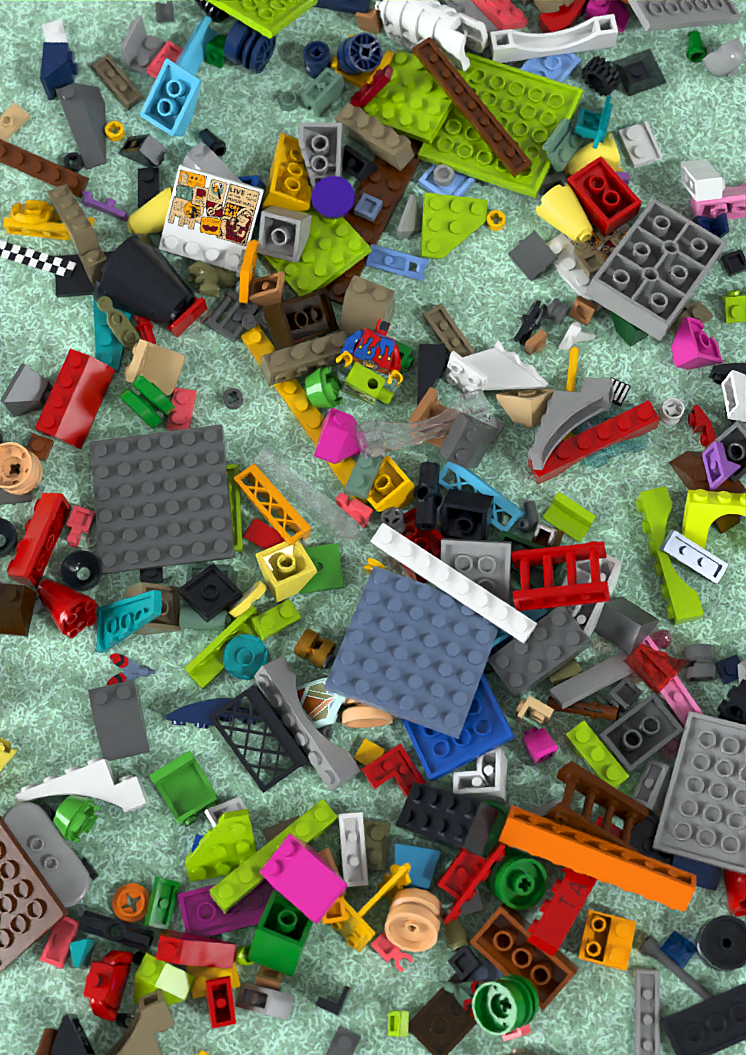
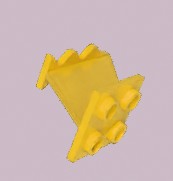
M408 862L402 866L393 864L390 867L391 874L386 873L383 876L384 883L380 882L377 884L380 891L358 913L344 899L347 920L330 923L331 927L339 931L345 937L347 944L351 948L356 949L358 953L364 949L376 934L363 918L386 896L392 901L393 896L397 892L404 890L402 885L407 886L410 884L411 880L408 873L410 872L411 865Z

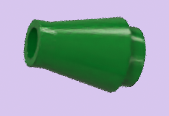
M691 31L688 34L686 56L691 62L698 63L706 57L707 49L700 32Z

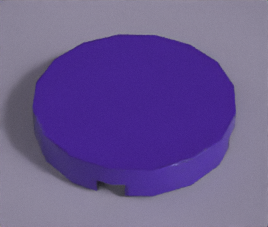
M329 176L321 179L315 185L312 191V202L315 210L323 215V217L338 219L349 213L348 211L351 210L355 202V194L352 185L346 179L339 176Z

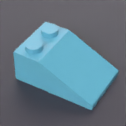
M166 58L139 115L172 137H183L193 118L202 80Z

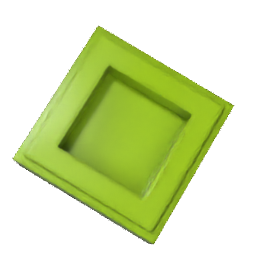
M409 1011L388 1012V1036L408 1037Z

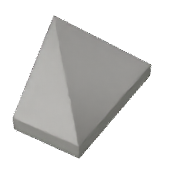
M412 194L409 196L397 229V240L399 241L422 231L423 216L416 198Z

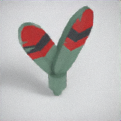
M440 980L438 982L439 985L443 986L444 990L453 993L463 1009L471 1017L475 1018L472 1010L473 999L470 995H474L476 990L487 982L469 981L456 985L448 980L446 982Z

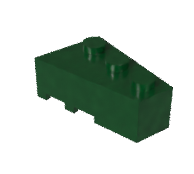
M502 530L498 540L512 542L511 552L521 549L546 548ZM511 557V569L520 576V567L514 568ZM564 563L552 564L554 587ZM543 565L529 566L530 585L534 589L544 588Z

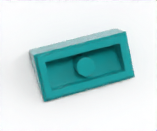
M83 939L69 944L73 967L83 970L87 969L96 941Z

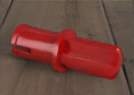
M134 315L137 323L136 330L140 332L142 340L156 345L152 331V322Z

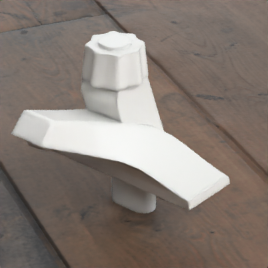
M574 321L558 348L569 351L575 343L592 340L596 335L591 332L581 331V323Z

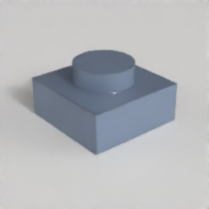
M363 193L354 209V214L374 222L383 206V201Z

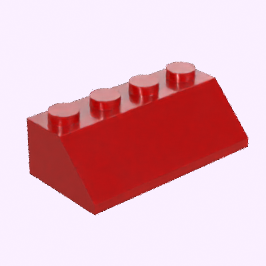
M70 348L35 429L44 436L81 450L116 370L87 354Z
M43 493L41 499L36 501L34 515L32 519L27 521L25 526L26 533L23 540L20 539L17 544L15 559L10 561L7 568L8 576L13 581L36 589L38 588L72 508L63 494Z

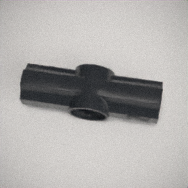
M427 461L421 463L419 484L413 491V497L417 501L415 527L419 530H434L437 508L443 499L442 494L438 491L440 465L436 462Z
M85 910L79 923V931L144 952L149 951L154 939V931ZM119 924L122 927V933L119 937L114 938L111 930L115 925Z

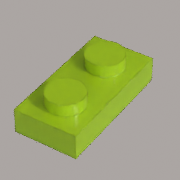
M290 599L254 617L251 619L250 624L260 639L264 641L297 623L302 617Z

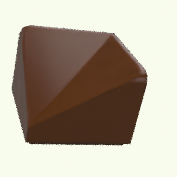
M538 523L531 542L546 548L557 547L560 545L564 531L544 523Z

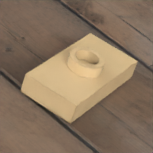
M13 103L0 116V139L5 141L31 118L16 103Z

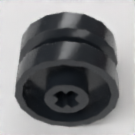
M722 915L705 922L699 928L695 940V948L700 960L707 967L721 972L733 971L746 965V923L735 916ZM724 938L726 939V943H729V947L725 948L722 945V940Z

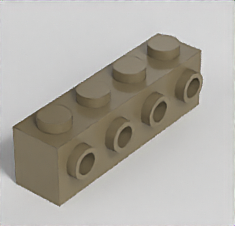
M348 103L334 117L336 123H342L345 136L401 171L414 157L410 146L411 142L405 135H398L389 125H382L376 117L368 116L360 107L356 106L355 108Z
M344 331L264 354L260 369L268 386L313 373L321 366L325 368L346 363L343 358L337 363L336 358L342 354L341 351L347 336Z

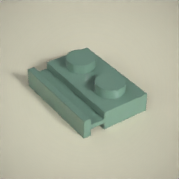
M569 119L561 120L542 147L543 150L547 151L546 156L556 172L564 170L583 143L579 135L574 133L575 128L570 126Z

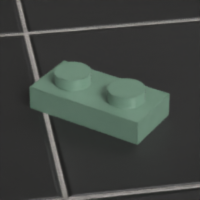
M360 452L344 488L345 493L367 499L381 467L382 458Z

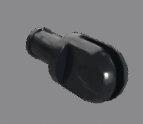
M536 300L529 308L527 314L522 315L520 318L522 325L513 338L515 342L520 341L519 344L525 346V342L529 339L533 330H539L541 326L540 321L547 310L545 303L539 308L541 301Z

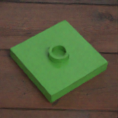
M338 543L304 548L316 567L317 573L299 591V594L344 588Z

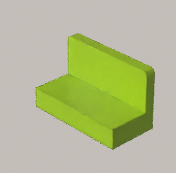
M558 491L552 505L543 515V519L557 529L564 531L567 536L576 542H581L595 522L596 515Z

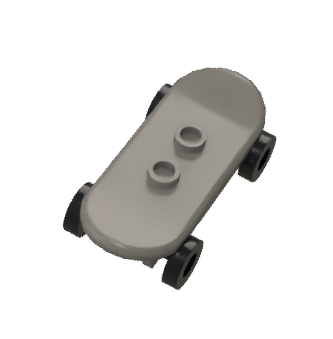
M45 801L39 806L29 802L17 803L5 813L3 817L4 822L64 907H72L80 903L89 890L90 878L95 880L99 877L98 872L86 857L82 860L78 858L54 825L55 813Z

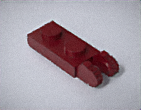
M388 64L383 70L381 68L378 69L372 78L373 80L370 83L366 82L359 92L354 93L350 99V104L355 108L358 106L363 109L390 82L394 71L393 68Z

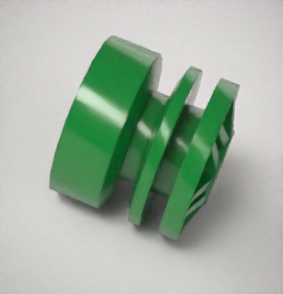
M510 974L482 984L474 994L472 1010L476 1021L483 1030L489 1034L499 1036L530 1024L535 1019L539 1010V998L536 989L528 979L522 975Z

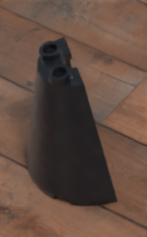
M141 233L139 237L132 235L116 248L101 270L103 272L101 281H96L94 288V300L96 302L99 298L107 296L112 300L113 308L167 327L181 316V308L191 306L195 300V294L151 238L144 233Z

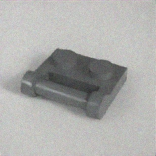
M227 289L224 293L225 297L211 316L206 317L203 324L235 343L245 330L241 322L243 316L246 314L255 316L259 311V306L249 300L248 304L240 303L239 294L231 289ZM232 301L236 302L222 322L218 323V319Z

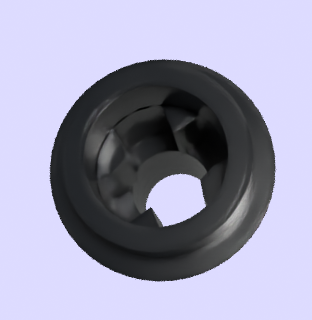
M203 129L199 133L201 141L219 158L225 154L226 145L223 140L209 129Z

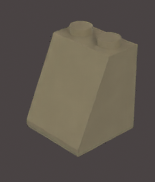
M354 275L345 293L338 332L344 331L346 336L349 337L364 327L375 330L379 319L390 323L395 313V291Z

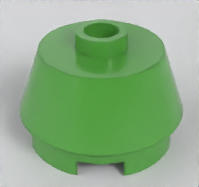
M321 366L305 379L306 397L315 408L331 409V407L335 408L337 405L343 404V397H339V388H342L336 371L331 372V366L325 368Z
M70 795L58 806L53 823L65 840L78 843L81 839L79 836L83 832L88 834L97 821L98 817L94 814L95 811L100 809V806L95 804L91 798Z

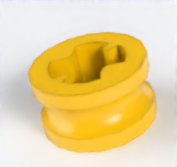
M111 121L105 127V133L110 141H120L125 135L124 127L119 121ZM113 128H116V129H117V131H118L117 134H113V132H112V129H113Z
M500 210L489 212L486 221L488 228L493 231L503 229L506 221L505 214ZM494 217H498V224H494Z
M368 558V564L363 566V569L371 574L373 566L386 569L382 563L373 558Z

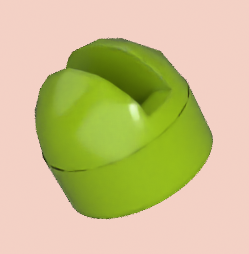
M250 945L240 946L236 949V959L234 960L237 964L244 966L253 963V961L247 959L251 948Z

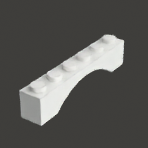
M611 14L593 17L575 27L552 33L532 34L512 29L490 32L489 49L493 61L504 63L615 47L618 29L615 16Z

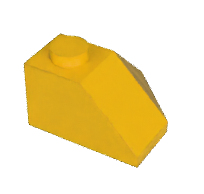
M387 455L382 459L381 467L367 496V500L377 512L391 507L403 509L415 500L413 497L415 485L390 456Z

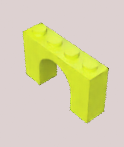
M703 489L688 490L681 534L705 549L708 530L714 520L726 514H740L746 517V493L713 492Z

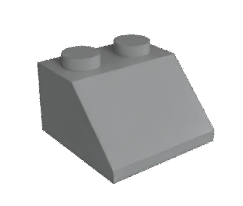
M271 206L261 211L258 253L297 263L310 235L312 215L276 206Z

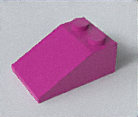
M292 834L288 835L260 871L275 889L316 924L319 923L348 886L307 842Z

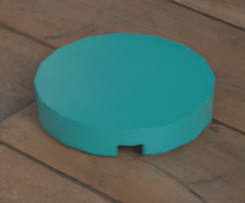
M241 634L233 637L226 643L222 661L225 669L231 676L240 680H250L254 678L263 665L268 663L269 653L260 638L249 634Z

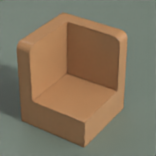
M374 8L373 10H368L367 14L357 12L355 17L360 30L379 35L384 26L382 19L379 17L381 10Z

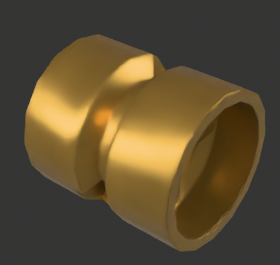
M307 628L297 642L294 654L304 660L309 658L311 664L323 669L325 658L334 653L337 644L326 637L321 639L319 633Z

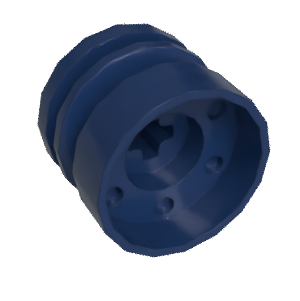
M238 20L226 39L224 58L237 65L243 64L245 69H250L253 73L259 74L273 55L276 35L269 39Z

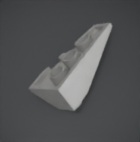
M203 142L195 146L185 156L183 163L185 166L241 182Z

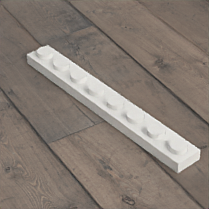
M382 523L371 539V544L523 644H525L537 626L536 622L386 524Z

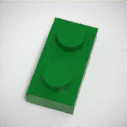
M155 877L144 925L163 930L170 928L180 882Z

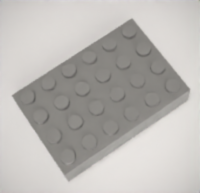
M653 198L592 278L585 295L661 341L715 265L727 242Z

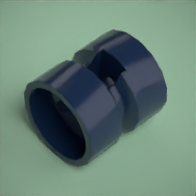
M321 41L308 43L303 51L305 72L309 77L316 79L327 67L331 69L330 49L327 44Z

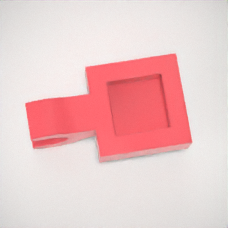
M74 505L66 524L67 528L71 529L66 540L69 542V546L77 548L82 533L89 534L96 518L95 511Z

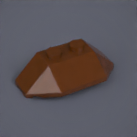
M686 451L669 462L688 490L703 489L713 492L746 493V488L739 480L734 483L730 477L715 490H711L703 462V452ZM726 514L720 516L712 523L720 534H723L740 523L741 515Z

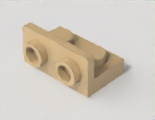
M529 695L527 700L522 699L516 709V722L521 724L526 713H529V718L538 724L545 722L548 724L554 709Z

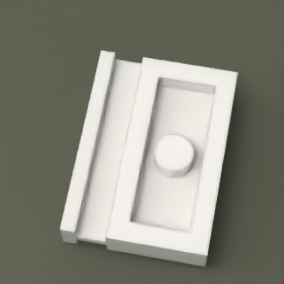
M647 121L644 124H636L618 131L633 169L662 160L663 155Z

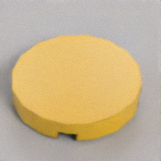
M28 200L26 204L21 205V202L14 204L11 208V214L13 219L18 222L38 224L52 220L55 210L54 206H50V203L46 201Z

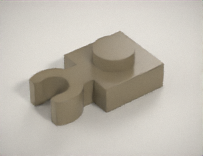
M586 241L583 246L584 250L579 249L577 245L574 246V255L578 257V264L588 278L595 276L605 260L598 250L591 252V245Z

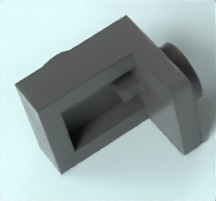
M563 172L552 175L547 174L539 195L546 194L550 189L559 184L562 187L565 186V183L569 185Z
M625 676L607 694V703L609 706H619L620 711L624 713L643 692Z

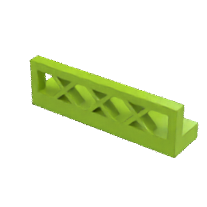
M252 604L248 610L236 618L184 668L187 674L202 689L225 669L222 655L227 642L241 634L259 637L250 624L251 619L259 615Z

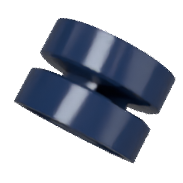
M362 32L344 39L339 44L337 60L342 70L347 74L360 75L372 71L379 66L382 60V47L375 36Z

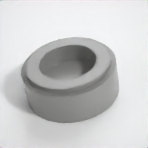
M443 164L438 165L433 171L434 182L441 187L451 185L454 181L453 168Z

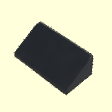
M347 144L343 148L342 168L358 181L362 182L378 170L379 167L356 149Z

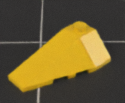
M282 132L277 143L261 208L265 210L271 206H276L297 212L308 210L311 203L312 187L308 184L307 178L309 174L305 170L299 139Z

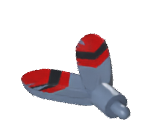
M114 653L110 655L112 663L124 671L111 677L107 682V686L135 680L139 676H149V674H155L156 671L150 670L149 667H139L124 655Z

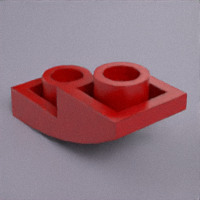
M694 405L688 414L689 427H693L694 433H701V446H705V449H707L706 447L716 440L717 437L707 415L698 405Z
M256 518L252 520L243 535L245 539L264 550L285 542L284 538L274 528Z

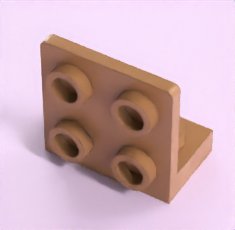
M430 387L409 418V435L441 448L459 412L440 405L438 390Z

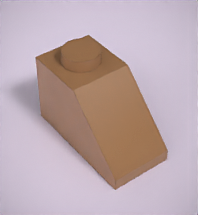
M281 271L252 280L248 300L261 308L282 302L285 290V273Z

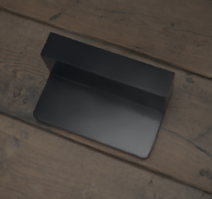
M345 985L338 1004L319 996L315 1006L340 1016L351 988Z

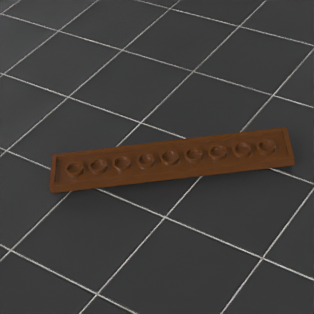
M407 137L411 142L410 146L414 157L401 171L375 156L373 163L379 167L378 170L361 182L355 194L354 205L343 218L369 246L371 244H378L421 162L418 159V153L423 142ZM363 193L383 201V206L374 222L354 214V209ZM368 255L324 287L327 288L330 301L343 306L348 286L354 275L361 276L366 267Z

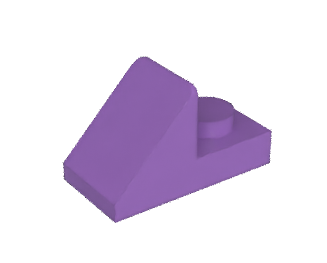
M715 441L702 453L711 490L719 487L741 467L739 464L727 461L724 446L721 442Z

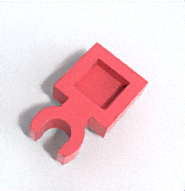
M340 493L336 497L337 502L333 507L338 511L346 512V518L354 524L365 528L370 521L373 509L355 498L351 501L346 494Z
M385 930L370 944L387 963L393 958L395 966L400 972L404 971L403 967L400 966L401 959L406 958L410 963L413 962L411 955L402 953L400 951L401 948L395 946L387 938Z

